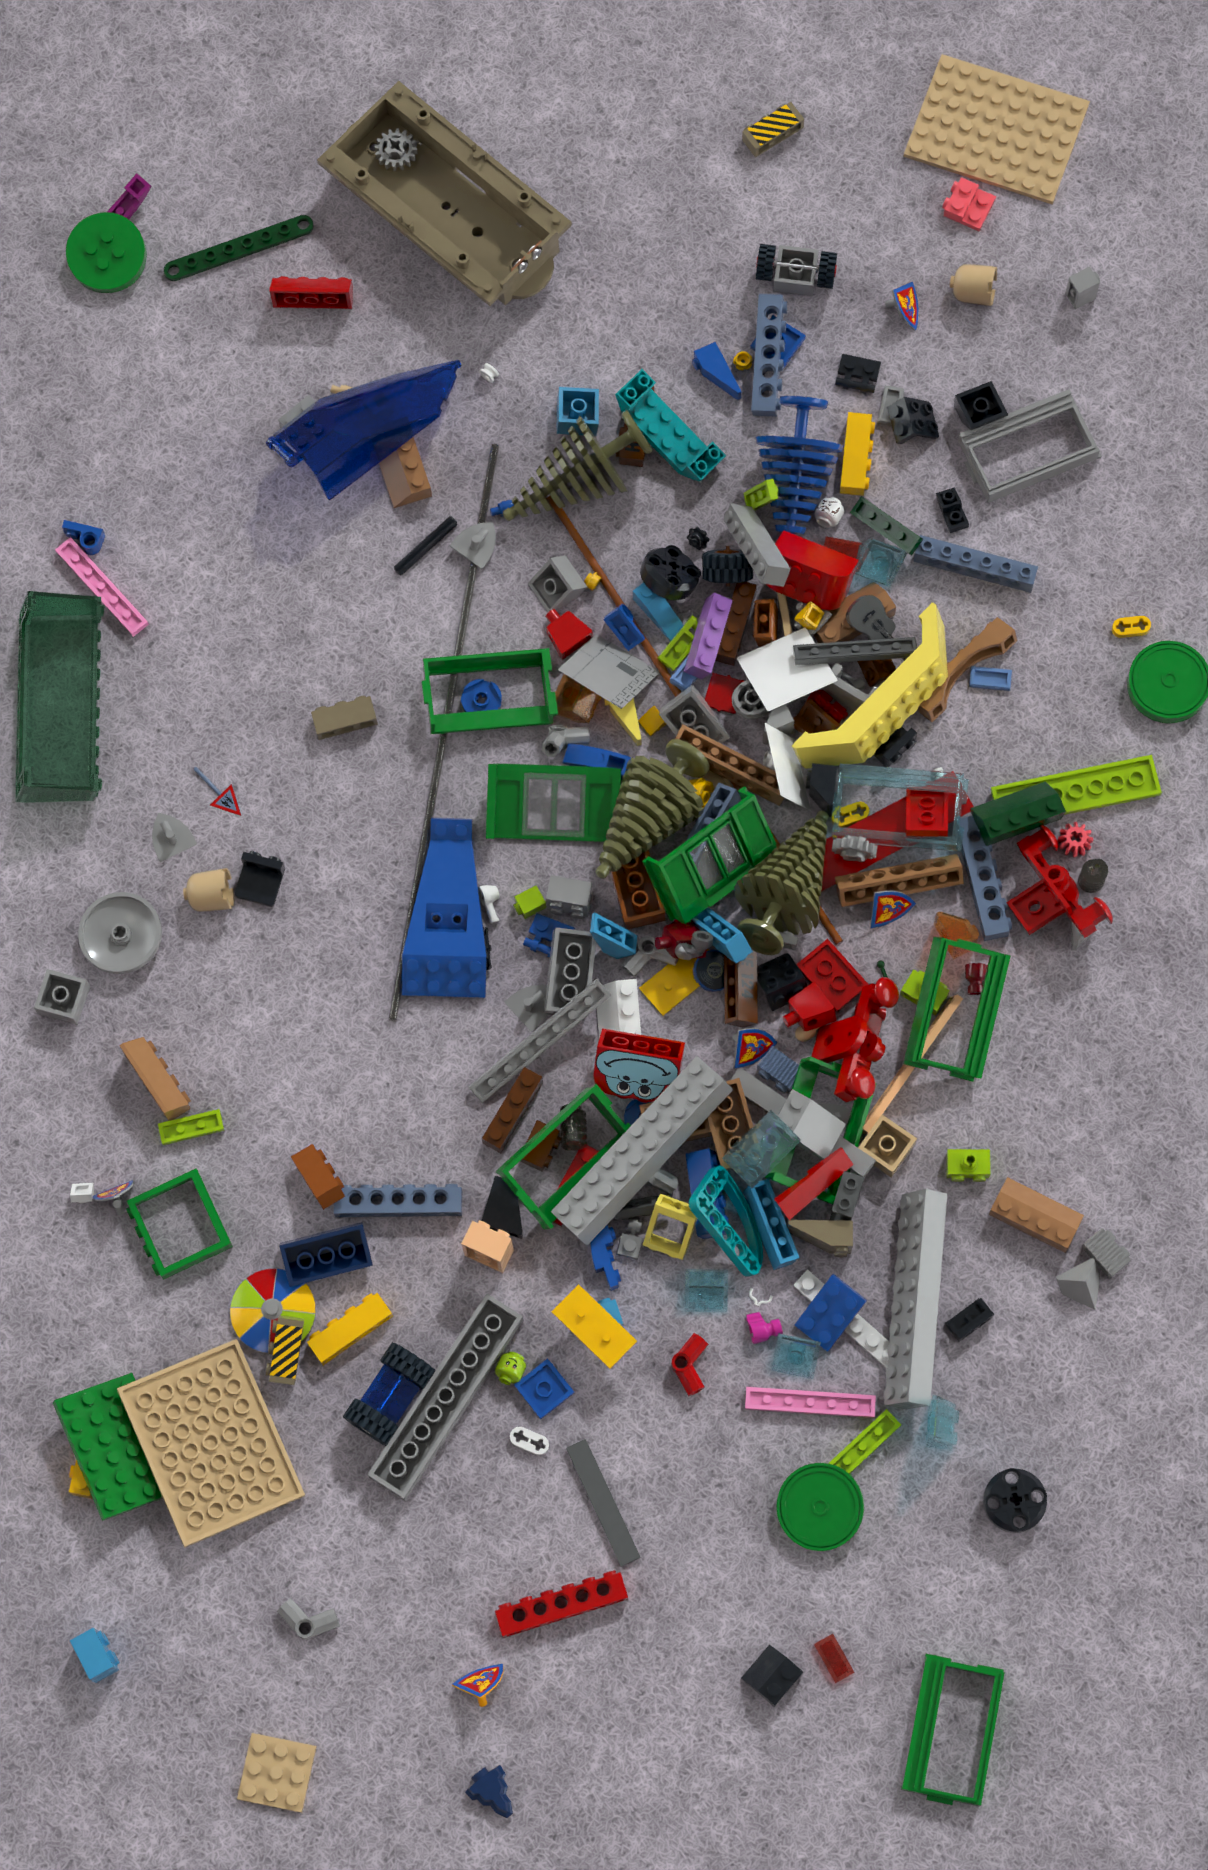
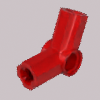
M693 1333L680 1351L673 1356L671 1363L672 1369L688 1397L705 1388L693 1367V1363L709 1344L696 1333ZM678 1359H684L687 1362V1366L681 1369L675 1365V1362Z

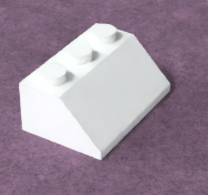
M637 979L618 980L603 985L611 996L597 1007L599 1038L602 1028L641 1035Z

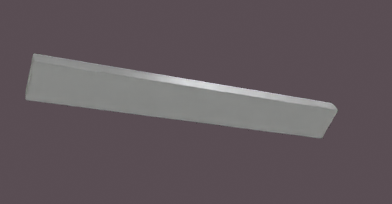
M596 979L468 1086L469 1089L483 1104L520 1073L524 1067H527L611 996L609 991Z
M739 1068L730 1080L740 1078L745 1098L774 1118H777L786 1098L742 1068ZM839 1136L830 1153L832 1154L842 1147L854 1164L849 1169L862 1177H865L876 1163L874 1158L841 1136Z

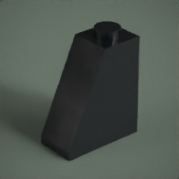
M495 1176L481 1221L489 1224L490 1229L496 1232L500 1229L507 1232L510 1236L522 1239L523 1229L518 1197L501 1177Z

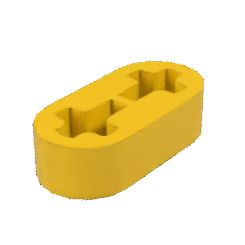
M1146 616L1118 618L1112 625V633L1118 638L1143 636L1149 632L1151 622ZM1139 622H1142L1143 625H1147L1145 626L1144 630H1141L1140 627L1133 626H1137ZM1119 624H1122L1123 627H1130L1125 628L1124 632L1116 629Z
M860 801L838 808L832 813V824L837 828L853 825L869 816V807L866 803ZM857 807H860L861 810H866L863 812V816H860L859 813L852 815V813L857 811ZM838 814H841V816L849 815L848 817L844 818L843 823H841L840 820H835L837 819Z

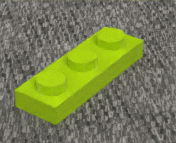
M774 479L765 480L743 492L746 506H751L756 511L778 499V487L774 483Z
M220 1109L158 1123L162 1145L225 1131Z

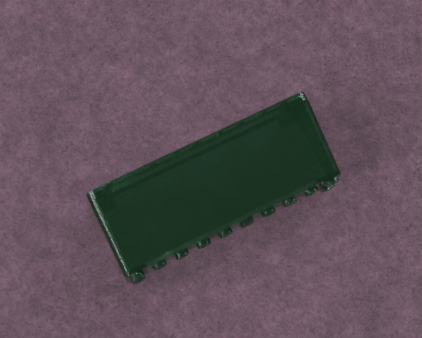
M27 591L19 613L15 802L93 801L95 797H98V792L101 791L102 779L98 778L99 765H96V758L99 757V746H96V739L99 738L100 732L99 726H96V719H99L100 707H96L97 700L100 698V688H97V681L100 680V669L97 668V661L100 662L101 650L97 649V642L101 640V630H98V623L101 622V616H104L105 609L104 604H101V597Z

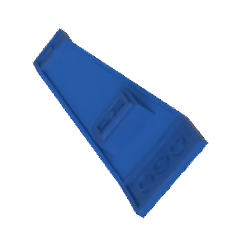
M431 818L430 843L402 954V995L486 997L487 954L472 842L473 819ZM439 915L441 920L438 922L434 921L433 916ZM454 916H460L461 921L456 922L454 920Z

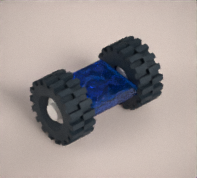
M393 1342L380 1359L383 1366L361 1399L354 1398L343 1415V1418L351 1423V1425L387 1446L398 1429L397 1422L419 1389L423 1390L436 1371L424 1360L417 1357V1355Z

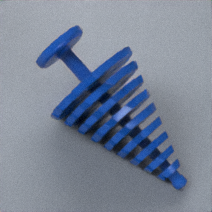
M780 396L781 405L797 409L794 437L756 436L755 438L758 445L770 447L769 449H758L759 456L777 460L761 462L762 469L785 473L764 474L765 480L774 479L775 484L789 486L778 487L777 495L788 497V500L776 499L770 503L771 507L787 509V513L772 512L773 519L786 521V525H775L776 531L804 534L807 528L796 526V522L808 523L812 516L797 514V510L815 511L817 504L802 502L799 499H820L822 493L814 490L800 489V487L825 488L828 481L806 476H830L833 471L832 468L814 465L836 464L837 456L824 453H840L844 445L806 438L809 410L826 409L828 406L827 400L803 396Z

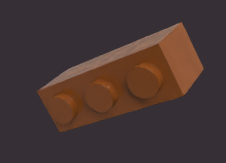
M311 1144L291 1156L295 1166L323 1210L345 1197L341 1190L344 1188V1185L338 1176L334 1178L335 1171L331 1164H325L324 1161L327 1158L321 1149L317 1151L314 1145Z

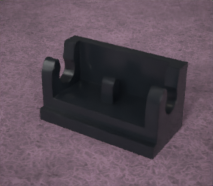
M978 1298L944 1324L956 1340L960 1342L992 1319L994 1313L982 1298Z

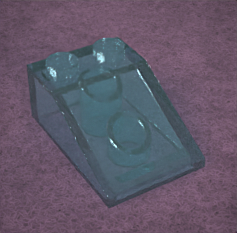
M770 1110L727 1150L722 1159L753 1188L801 1139Z
M937 1395L932 1396L930 1406H928L925 1448L951 1450L952 1446L957 1444V1432H954V1423L958 1424L959 1411L955 1410L956 1404Z

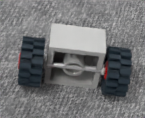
M760 244L756 264V280L772 281L773 269L776 268L774 292L813 296L816 273L818 274L817 287L833 289L837 268V253L821 251L820 264L817 265L819 250L779 245L778 258L775 260L776 245Z

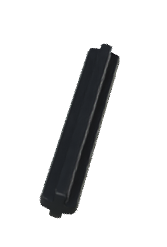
M449 516L394 566L395 572L400 576L403 575L457 526V521L452 516Z

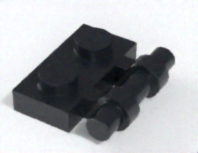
M842 354L838 374L844 375L845 378L837 377L835 385L841 386L842 389L846 390L849 388L860 390V393H874L876 385L868 384V382H877L881 362ZM851 377L863 380L862 382L852 381Z

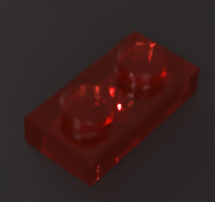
M826 536L825 547L858 559V565H862L865 543Z
M834 1634L814 1644L835 1684L855 1673Z

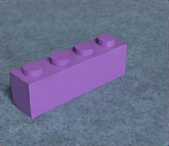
M715 592L705 599L685 665V673L699 679H703L712 673L733 600Z

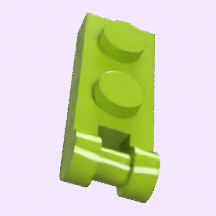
M693 615L689 617L683 627L657 657L671 671H674L690 652L694 635L689 629L692 627L696 631L698 624L697 618Z

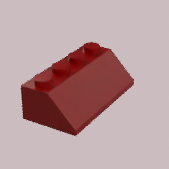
M285 276L272 278L269 292L273 308L352 309V279L345 277L328 279L326 277L309 279L307 277L288 278Z

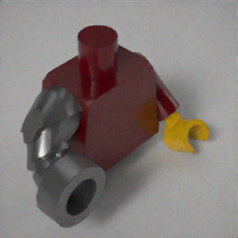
M675 919L671 924L663 927L662 937L655 938L657 950L666 949L673 958L683 960L705 958L707 949L713 943V936L708 932L701 931L692 920L684 924Z

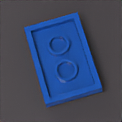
M832 1274L794 1325L828 1352L867 1300L835 1274Z

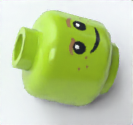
M509 1352L500 1357L495 1368V1374L499 1377L501 1383L510 1385L521 1380L526 1369L523 1356L516 1352Z

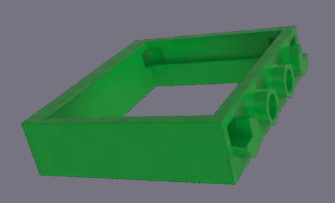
M197 1168L127 1200L129 1207L126 1208V1211L131 1220L135 1218L138 1225L134 1227L139 1239L144 1238L146 1245L143 1248L147 1257L152 1256L155 1262L152 1264V1268L156 1276L160 1275L163 1280L233 1247ZM193 1180L220 1242L164 1268L137 1205Z

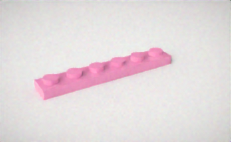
M71 537L55 549L62 560L133 637L149 625L148 621Z
M746 1387L745 1409L875 1418L876 1395Z

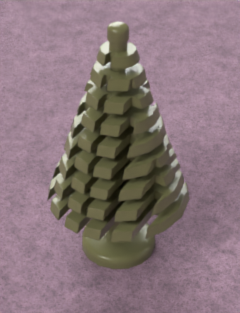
M628 410L622 413V418L628 427V431L601 447L583 418L579 416L576 422L594 453H590L577 431L571 426L568 432L584 460L581 461L569 441L563 436L560 442L574 466L571 468L556 446L552 452L564 473L561 474L549 456H547L544 463L554 479L550 481L544 470L539 466L536 473L544 486L540 488L536 480L531 477L528 483L534 493L530 495L525 486H523L520 492L524 500L520 502L515 496L512 500L514 506L503 511L504 518L507 521H511L518 514L522 518L528 517L525 510L528 507L534 514H540L541 512L536 504L539 501L546 511L553 510L546 497L549 494L559 508L566 507L557 492L558 489H561L571 505L578 504L567 485L569 482L583 501H589L590 498L577 478L578 476L582 477L596 499L603 498L588 472L589 469L592 470L609 496L614 495L615 492L598 465L602 463L620 492H627L626 486L609 460V457L632 442H637L646 454L653 451Z
M679 739L669 741L666 745L665 753L673 768L651 757L649 760L644 756H636L635 759L632 757L628 761L616 800V806L613 810V817L609 823L610 829L607 830L606 840L602 847L604 852H601L599 857L601 865L595 871L598 877L606 878L609 871L615 872L622 867L621 865L628 864L632 859L639 857L643 852L648 851L651 847L659 844L662 840L668 838L671 834H674L703 814L704 808L701 806L704 804L701 797L695 793L697 790L683 776V774L694 778H701L709 772L708 760L696 747Z
M818 811L815 820L814 818L809 819L804 826L797 829L785 841V844L782 842L778 848L776 847L764 860L754 866L755 868L751 869L748 874L737 881L734 887L737 901L751 917L753 911H755L758 918L742 920L737 926V929L743 933L753 951L764 955L779 954L784 946L783 937L778 931L783 933L788 930V932L798 935L801 928L804 935L811 933L813 926L816 929L819 923V896H821L824 868L823 855H825L826 851L825 845L828 829L826 822L829 818L825 811Z

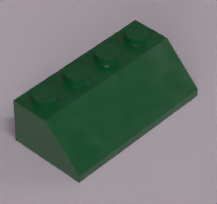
M1046 781L970 808L986 846L1039 828L1040 825H1047L1061 820L1066 812L1059 794Z

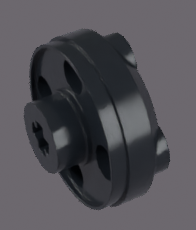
M668 545L666 548L652 549L646 554L640 568V575L644 584L658 596L669 600H683L695 590L701 576V570L695 566L688 556L682 553L680 548Z
M1009 1468L997 1473L987 1484L983 1494L984 1511L988 1519L997 1528L1010 1533L1025 1532L1036 1526L1044 1516L1047 1507V1493L1041 1481L1032 1473L1023 1469ZM1013 1474L1017 1482L1009 1484L1006 1482L1005 1476ZM1031 1493H1040L1042 1501L1039 1503L1034 1502L1031 1499ZM1012 1497H1014L1015 1500H1019L1016 1506L1014 1502H1010ZM996 1499L999 1502V1508L991 1509L988 1506V1500ZM1015 1517L1022 1518L1025 1522L1024 1527H1016L1013 1519Z

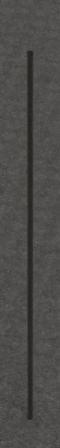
M491 444L477 524L486 523L499 445ZM471 561L454 656H461L464 647L478 568ZM459 673L450 674L443 714L452 713ZM448 733L439 734L389 1021L397 1022L402 994V954L426 860L431 832V818L434 815Z

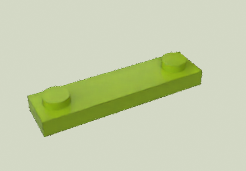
M886 1409L829 1463L851 1473L901 1427L900 1422Z

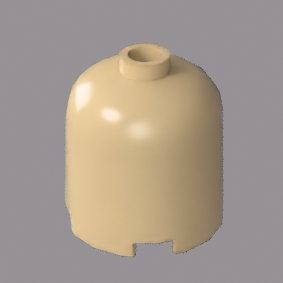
M971 264L960 266L955 276H951L950 288H953L955 298L965 303L984 306L993 305L996 290L992 289L993 281H997V267Z
M228 868L191 875L187 881L186 888H183L184 899L188 900L190 906L199 912L232 909L231 906H234V889H229L228 880L232 879Z

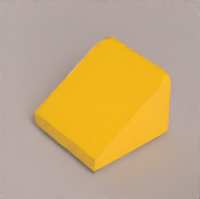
M809 601L795 616L794 620L807 630H816L825 612Z
M652 706L638 720L650 737L667 725L655 706Z

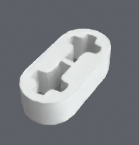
M516 1427L510 1433L512 1444L518 1448L538 1456L544 1455L549 1450L547 1438L524 1427ZM522 1431L523 1436L529 1440L528 1442L520 1440L518 1443L514 1434H519ZM531 1440L534 1442L543 1440L545 1448H540L539 1451H536V1446L531 1444Z

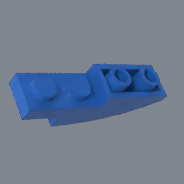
M568 743L562 763L569 766L621 769V780H623L627 763L631 757L600 748Z
M607 1224L591 1241V1253L595 1272H605L610 1290L612 1291L619 1288L618 1282H621L618 1269L614 1270L611 1263L615 1261L611 1249L607 1250L608 1247L614 1246L613 1240L616 1239L613 1227H608Z

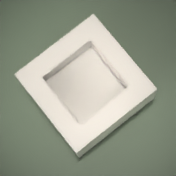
M72 1184L70 1193L71 1203L92 1202L94 1184Z

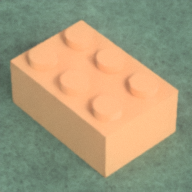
M479 1220L478 1223L472 1221L461 1245L466 1257L503 1273L514 1252L512 1239L509 1238L510 1235L500 1229L496 1232L490 1229L489 1224Z

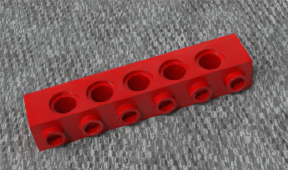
M609 1571L603 1574V1578L596 1580L595 1577L582 1580L583 1584L574 1586V1583L562 1586V1590L553 1592V1589L541 1592V1597L532 1599V1596L519 1599L520 1603L511 1605V1602L499 1605V1610H496L495 1613L502 1637L512 1636L628 1600L621 1572ZM603 1584L607 1585L610 1589L609 1593L605 1596L597 1593V1588ZM580 1591L587 1592L589 1595L587 1601H577V1593ZM560 1597L568 1601L567 1606L563 1609L555 1606V1601ZM544 1604L547 1608L546 1612L543 1615L535 1614L534 1608L536 1605ZM518 1610H522L526 1614L525 1619L521 1622L513 1619L514 1613Z

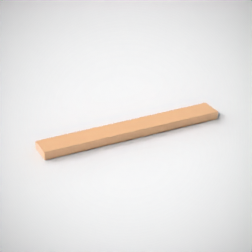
M958 994L949 998L928 1028L922 1057L963 1000ZM902 1065L867 1115L862 1134L865 1135L870 1132L915 1067Z

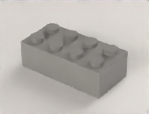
M555 928L553 930L544 1013H557L592 983L596 941L590 932Z

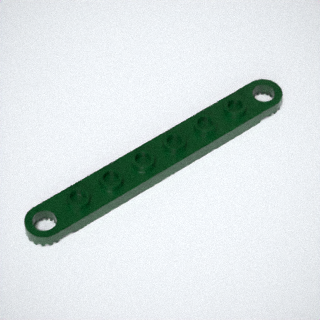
M300 215L172 260L164 266L165 277L170 281H178L308 235L314 228L313 220L307 215ZM306 221L309 223V226L306 229H300L298 227L299 223ZM177 267L179 272L176 275H170L168 273L169 269Z

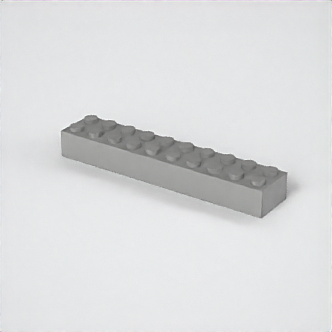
M696 1056L551 1212L584 1244L588 1245L733 1089L722 1077Z
M923 1189L902 1194L900 1201L901 1213L898 1223L899 1237L897 1241V1260L895 1263L896 1272L893 1284L894 1296L891 1306L892 1320L889 1329L890 1343L888 1347V1367L886 1369L887 1379L884 1391V1405L901 1409L930 1406L947 1193Z
M489 1294L485 1295L369 1471L368 1476L370 1479L402 1500H407L523 1323L522 1315Z

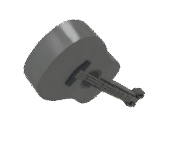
M864 595L850 605L846 612V620L851 628L866 635L868 640L894 638L892 633L896 628L895 623L887 616L882 602L877 597Z

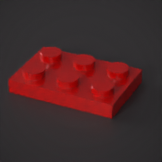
M906 788V836L948 837V788Z
M828 938L796 964L810 983L815 982L836 1012H839L861 993L863 986L868 985Z

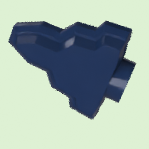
M501 1765L490 1771L484 1767L471 1777L474 1783L465 1793L472 1801L478 1800L483 1806H491L495 1813L505 1818L513 1814L511 1801L506 1795L508 1789L504 1780L506 1774Z

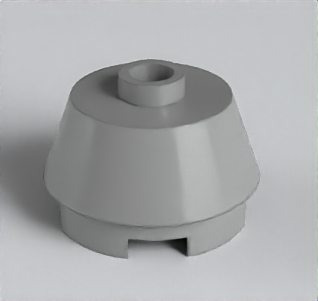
M749 680L742 682L736 687L732 695V704L740 716L747 719H758L769 712Z

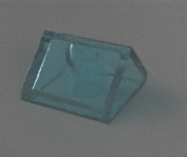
M870 538L859 546L856 558L859 562L855 574L890 587L908 553L900 548Z
M685 1269V1312H727L728 1270Z
M778 1333L771 1370L813 1379L821 1342Z

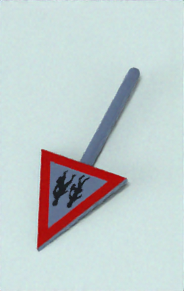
M194 767V771L219 795L210 806L241 816L232 784L221 793L197 767Z

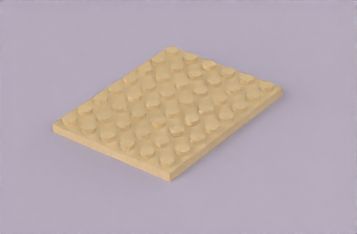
M941 54L903 157L1053 205L1090 101Z
M237 1339L117 1388V1392L184 1548L305 1497L302 1486Z

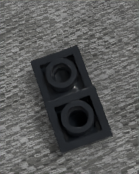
M955 487L936 493V498L949 532L953 533L968 528L969 522L962 509V502Z

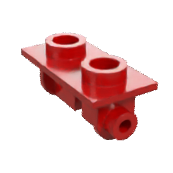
M823 689L810 693L807 700L811 698L839 724L842 719L844 720L848 716L847 709L837 701L833 704L830 703L833 698Z

